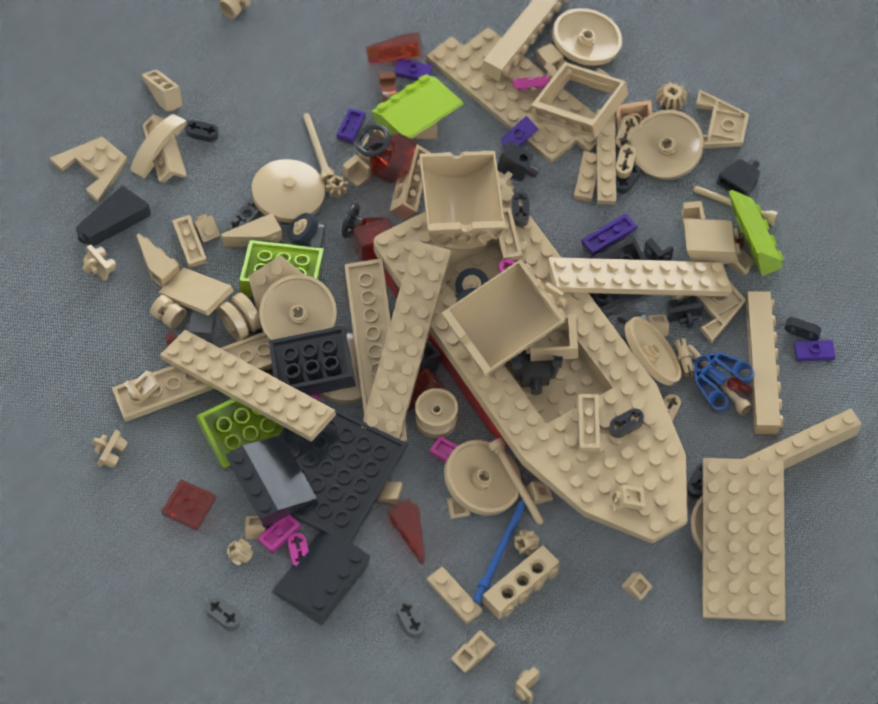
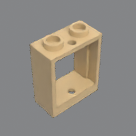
M566 315V322L555 329H568L569 346L535 348L534 343L526 349V354L531 355V361L553 360V355L563 356V359H578L576 315Z

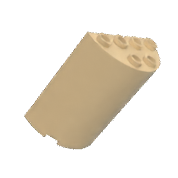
M465 151L460 153L459 156H454L450 152L419 154L430 239L433 242L441 243L444 248L453 250L475 249L487 245L486 242L491 239H498L505 230V220L495 151Z
M521 259L442 312L448 325L455 332L456 337L484 376L489 375L566 322L565 319H567L564 311L556 306L553 296L545 291L542 281L539 278L535 279L533 277L534 271L528 263L524 264Z

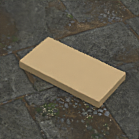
M183 268L159 291L160 296L166 295L175 303L209 316L234 290L231 285Z

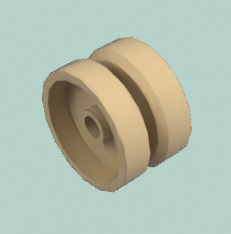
M241 292L231 297L230 303L225 301L216 308L223 326L236 341L248 337V331L254 333L262 328L259 313L247 296Z
M443 389L424 391L415 403V424L418 430L424 436L432 439H438L439 436L443 438L449 436L455 430L458 422V403L455 397L449 391Z

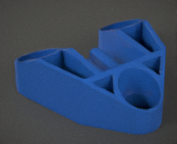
M721 352L699 356L694 362L695 382L714 410L725 412L730 405L728 398L707 377L709 376L719 385L726 383L728 376L716 368L718 365L739 381L748 383L754 378V370L747 362ZM707 361L708 365L700 370L698 368L699 363ZM749 369L750 375L747 378L740 377L741 370ZM719 398L725 399V405L721 408L715 406V402Z

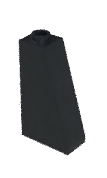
M122 185L76 227L77 238L82 244L94 247L148 218L151 215L150 206Z

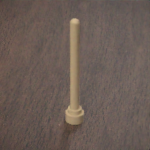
M304 113L303 118L322 169L320 177L324 184H327V179L334 177L335 173L328 167L310 114Z
M699 186L693 188V191L699 195L732 207L731 200L728 197ZM773 210L762 211L761 218L763 220L766 219L768 225L773 226L778 212Z
M688 345L689 352L692 353L695 360L702 356L692 345ZM701 361L699 365L704 369L708 362ZM727 383L719 385L735 403V410L740 415L746 414L752 408V404L747 399L740 398Z
M503 438L492 441L488 445L489 448L496 455L498 454L536 524L541 525L543 518L505 452L506 444Z

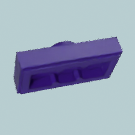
M398 59L394 72L395 76L418 81L423 75L431 76L433 66Z
M349 108L336 134V139L353 144L366 118V113Z
M526 115L500 141L505 146L511 141L521 147L539 128Z
M833 340L796 341L794 343L796 361L835 359Z

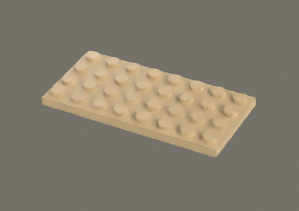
M702 459V619L785 621L784 461Z

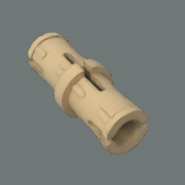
M681 338L682 346L679 339L675 341L679 355L677 358L682 365L684 376L689 377L690 370L692 377L695 375L692 362L693 356L689 352L687 340Z

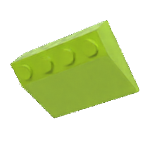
M423 75L415 83L407 85L404 90L392 95L386 102L377 105V108L372 110V114L376 124L385 126L391 135L408 142L462 106L463 102L437 78Z
M734 190L729 191L733 215L761 276L783 268V255L780 250L777 251L775 248L777 243L773 234L769 235L767 231L770 228L766 219L762 220L761 218L763 213L760 205H755L754 200Z
M250 240L239 280L240 292L247 297H253L248 276L279 256L285 258L303 274L319 280L324 248Z
M233 398L195 416L223 469L230 466L225 456L227 453L243 445L278 436L284 426Z

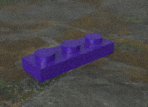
M624 214L582 239L581 244L594 256L636 231L637 225L627 214Z

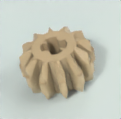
M669 82L668 85L663 83L661 88L658 89L657 102L660 103V108L666 107V110H676L677 108L681 110L683 105L686 104L687 91L684 90L683 85L678 86V82L675 84Z

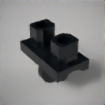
M696 296L686 298V305L682 306L677 299L669 301V323L679 321L680 324L686 323L687 327H692L693 321L698 320V317L702 316L703 302H699Z

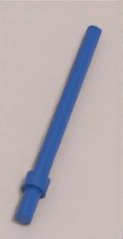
M519 501L488 569L477 585L478 590L473 598V602L476 604L481 603L483 594L491 586L490 581L526 507V504L522 501Z

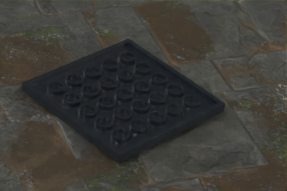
M316 399L334 409L336 415L312 442L285 427L279 434L283 436L318 499L290 515L319 531L352 543L407 449L408 444Z

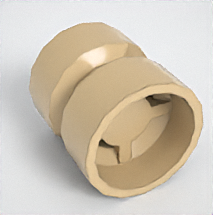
M220 0L218 5L225 16L234 19L241 13V10H244L251 4V0Z
M161 295L152 304L150 315L162 321L163 324L173 330L183 322L186 316V309L177 303L174 304V301L166 295Z

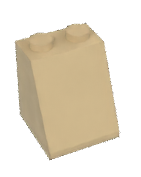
M684 219L686 247L691 262H722L723 265L739 262L738 254H741V248L736 240L739 238V231L737 227L734 228L732 221Z

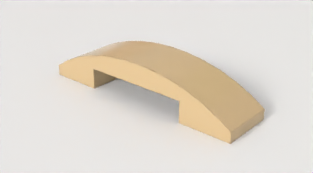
M174 114L161 121L142 143L133 160L130 171L145 179L155 166L153 160L172 135L176 137L179 135L187 121Z

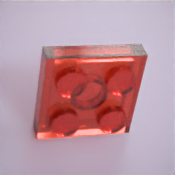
M181 479L161 513L172 520L198 530L215 502L216 494Z

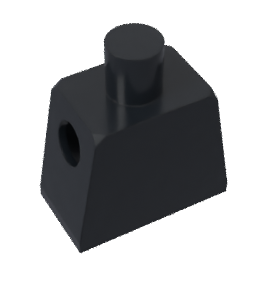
M511 141L507 143L497 165L499 172L506 174L509 171L513 174L511 178L520 182L523 181L526 174L536 179L540 171L539 168L531 165L534 156Z
M737 159L719 173L717 184L728 192L734 190L749 197L759 180L760 171L758 168L760 164L756 159H751L748 163L743 159Z

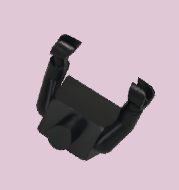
M526 350L511 359V370L514 378L520 381L522 387H530L531 394L540 395L543 392L542 386H548L550 379H554L559 368H562L563 356L553 355V361H531V355L526 354Z

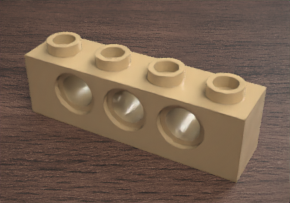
M418 144L403 153L389 211L403 220L417 213L423 188L419 154L431 153Z
M542 545L483 594L482 603L498 620L503 616H509L517 604H523L529 598L530 593L540 590L544 585L543 582L548 578H554L558 574L559 561ZM539 569L542 572L534 573L532 570ZM523 581L526 582L527 585L520 586L518 582ZM510 594L512 598L506 599L503 595Z

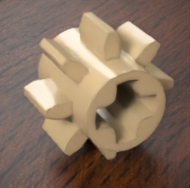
M334 175L331 179H327L326 192H330L331 198L340 199L343 194L347 195L348 182H344L343 176Z
M522 530L520 535L514 537L515 547L520 551L519 554L526 553L530 555L534 553L535 549L539 548V538L534 534V531Z
M241 538L239 542L233 541L227 549L228 559L239 566L241 561L247 563L253 554L252 549H250L252 545Z

